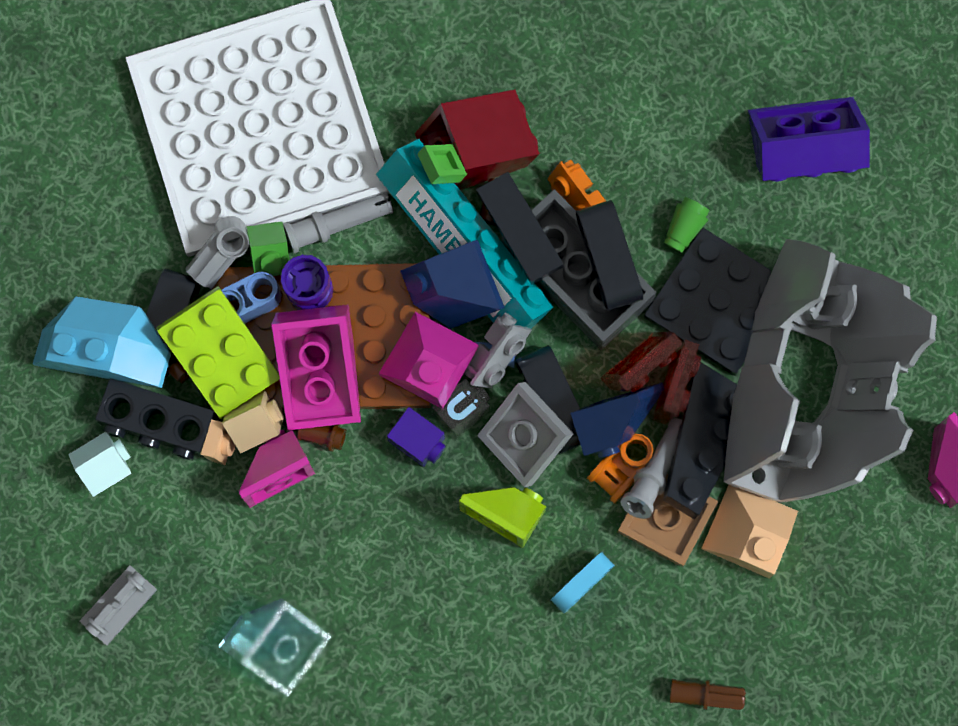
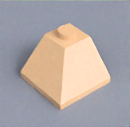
M728 485L701 549L770 579L775 574L788 544L798 511L776 501L765 499L762 496Z

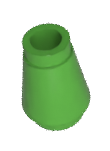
M684 197L682 203H677L664 244L683 253L685 247L690 244L709 221L706 217L710 210L700 203Z

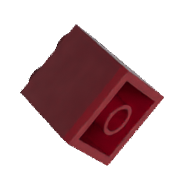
M515 89L441 103L415 132L417 140L420 139L424 146L453 144L467 173L460 183H455L460 190L488 181L489 178H497L506 172L511 173L523 169L540 154L537 139L532 134L526 119L525 107L520 102Z

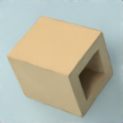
M263 391L225 415L222 424L241 454L278 436L284 415L276 400L271 401L266 391Z

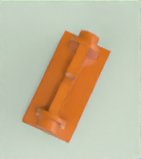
M572 160L567 161L565 164L562 161L559 162L547 179L551 184L552 190L555 189L575 210L606 202L598 190L587 195L585 190L590 188L593 183L580 164H575Z

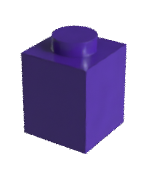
M408 407L387 435L389 443L422 467L428 461L434 464L446 448V445L442 443L445 439V433L410 407Z

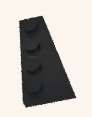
M698 360L692 367L690 376L692 380L690 389L686 393L685 411L676 438L678 439L676 451L671 460L663 495V501L692 519L700 515L725 467L733 396L737 387L736 383Z

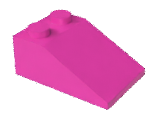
M349 305L276 313L271 325L287 430L361 422Z

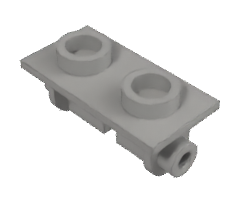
M504 313L502 318L497 317L484 336L493 346L489 350L484 344L479 343V348L464 372L466 376L472 379L470 384L486 388H492L493 385L497 384L503 378L505 368L511 359L524 348L525 339L532 330L515 325L516 319L507 313Z
M129 566L84 615L80 622L93 636L98 637L108 646L153 596L157 589L132 566Z

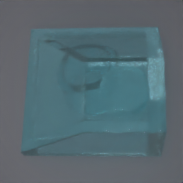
M281 598L241 615L218 646L288 697L332 636Z

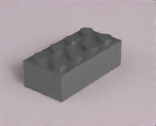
M554 189L531 211L564 265L563 268L535 284L600 350H603L653 303L656 291L637 273L643 292V300L607 311L578 226L576 210ZM502 237V243L514 257L513 253L511 252L510 248L508 247L507 243Z

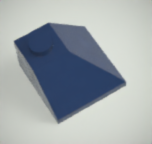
M478 240L400 271L413 305L450 329L505 308Z
M663 382L604 399L572 412L571 416L584 456L597 452L598 457L603 458L620 452L619 445L631 440L664 391Z

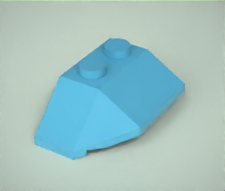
M76 296L42 330L33 365L162 388L171 352L166 344L163 343L157 330L142 308Z

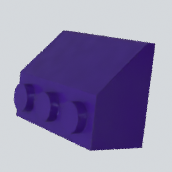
M854 97L748 110L756 165L763 181L779 182L790 177H818L823 173L838 171L851 173L858 169L870 168V129Z

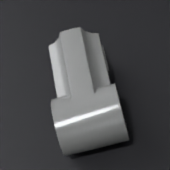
M226 216L216 223L214 233L186 267V272L197 283L212 289L233 261L247 251L249 237L244 222L238 217ZM231 231L238 232L241 235L235 242H226L222 239L226 233Z

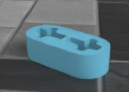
M601 552L570 580L551 601L563 614L566 613L615 565Z

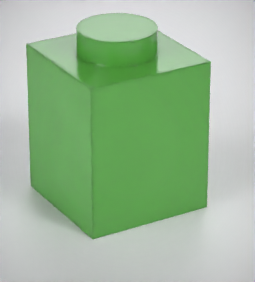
M283 222L246 226L254 273L267 272L272 276L281 275L284 266L289 261Z

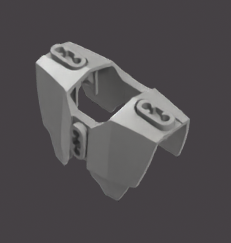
M786 239L759 305L754 312L755 319L751 330L752 336L733 396L724 471L725 483L779 503L808 499L860 483L869 469L905 451L913 429L905 422L903 411L891 405L898 390L896 380L898 373H908V368L914 367L923 351L935 341L937 322L936 315L911 300L910 287L868 269L835 260V254L821 247ZM791 330L831 346L838 364L829 403L813 423L795 421L799 400L788 391L779 376ZM874 387L880 388L878 392L874 391Z

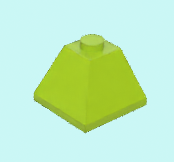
M513 487L463 494L459 500L461 512L521 548L525 546L546 511V506L541 504L543 498L526 487L522 492Z

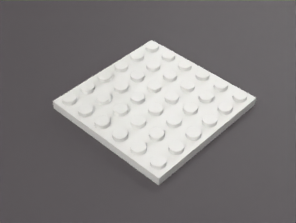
M310 0L126 57L188 257L194 256L200 251L214 233L216 223L226 216L240 218L245 226L280 221L294 224L310 218L311 214L316 211L324 215L385 192L387 195L391 194L375 175L384 165V161L331 0ZM231 231L226 233L222 239L226 242H235L241 235L238 232Z

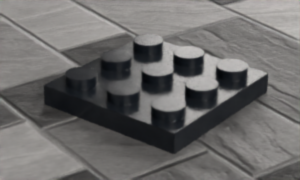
M702 228L645 313L644 318L736 376L745 362L752 336L751 330L755 319L754 312L759 305L772 271L707 229Z

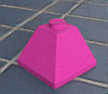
M415 312L380 370L379 375L443 409L479 345Z
M955 412L934 428L928 480L932 484L929 489L932 495L940 504L947 503L950 508L958 504V416Z
M280 430L278 436L266 441V444L259 447L239 490L242 499L250 508L315 474L292 430L287 433L284 430Z

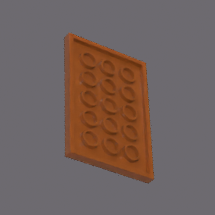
M417 263L325 265L334 287L333 297L326 307L349 305L360 409L431 408L430 402L379 375L380 370L413 314L417 312L430 319L429 314L413 305L400 272ZM229 267L213 286L212 290L217 286L222 290L254 274L253 267ZM281 275L273 276L282 293L279 305L272 311L245 324L277 371L278 364L271 324L276 313L298 310L290 303L283 290ZM265 284L259 286L255 291L254 297L257 299L269 297L273 287ZM229 301L237 312L240 304L236 301ZM279 379L263 391H266L271 401L276 400L282 411H285Z

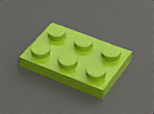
M219 286L156 327L161 337L220 419L280 379L279 372Z

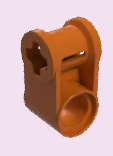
M636 433L631 440L619 445L620 452L605 457L587 477L588 481H595L611 496L610 501L614 504L633 485L636 472L646 467L653 456L652 442L643 434ZM635 443L642 445L646 449V457L641 461L629 459L626 454L628 446Z

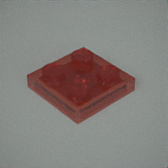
M654 332L603 375L601 380L611 390L628 392L631 389L632 392H635L650 380L648 374L657 366L663 368L677 357L678 354L675 350L683 343L674 332Z
M684 340L673 352L663 382L664 391L658 398L652 417L653 421L666 425L673 417L677 418L680 412L685 411L690 397V391L685 390L691 377L694 378L701 362V356L696 355L699 344Z

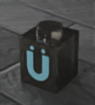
M465 379L455 387L443 409L436 405L432 407L433 414L458 440L490 412V406L487 403L490 397L482 387L472 386Z

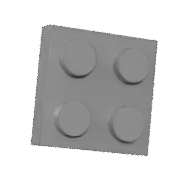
M526 382L515 386L477 436L525 488L535 483L572 437L573 433Z

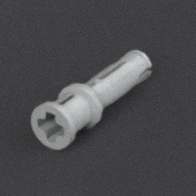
M385 192L324 215L316 211L311 214L310 218L294 224L289 222L283 223L284 231L293 254L299 252V248L314 242H327L331 234L387 214H392L393 208L391 202H388L389 197Z
M674 418L670 420L668 428L647 466L636 472L634 476L635 484L631 491L625 493L621 499V505L628 514L636 518L647 519L654 511L653 503L657 495L663 494L666 488L665 477L670 469L672 457L675 455L678 442L676 438L679 425L682 423L681 419Z

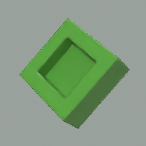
M453 144L425 145L418 152V157L431 184L460 183L467 175Z

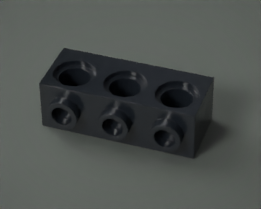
M110 378L95 420L104 426L103 432H107L111 436L124 439L125 433L139 437L137 443L158 450L160 444L174 448L173 455L193 461L195 455L204 458L201 455L209 425L211 419L217 421L218 416L213 410ZM118 404H130V412L125 418H114L113 411ZM154 414L165 415L164 425L158 430L148 429L149 418ZM192 424L198 425L200 433L195 440L185 441L182 439V432L185 427Z

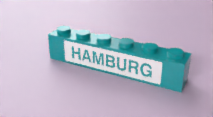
M420 139L397 149L375 175L439 255L478 240L505 307L488 314V317L494 323L497 317L502 318L504 313H507L516 319L515 325L532 329L553 308L552 304L535 283L530 284L517 260L455 183L431 184L418 157V152L424 147Z

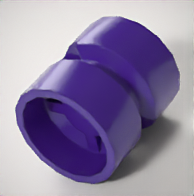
M300 255L293 257L286 263L281 273V283L290 303L298 310L326 307L333 297L334 287L323 262L312 255Z

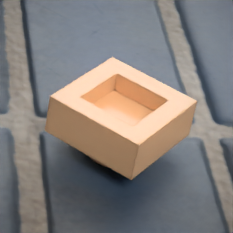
M211 419L201 455L212 462L226 465L228 456L230 457L233 454L236 445L222 422Z

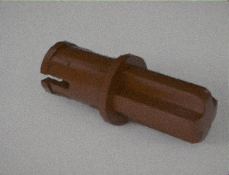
M672 679L670 703L704 706L703 710H707V706L742 710L745 705L746 692L742 687L710 684V680H706V683Z

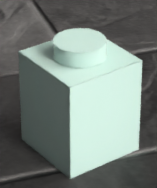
M107 432L102 433L68 454L75 471L93 497L131 474L126 460L131 458L129 452L120 439L113 442Z

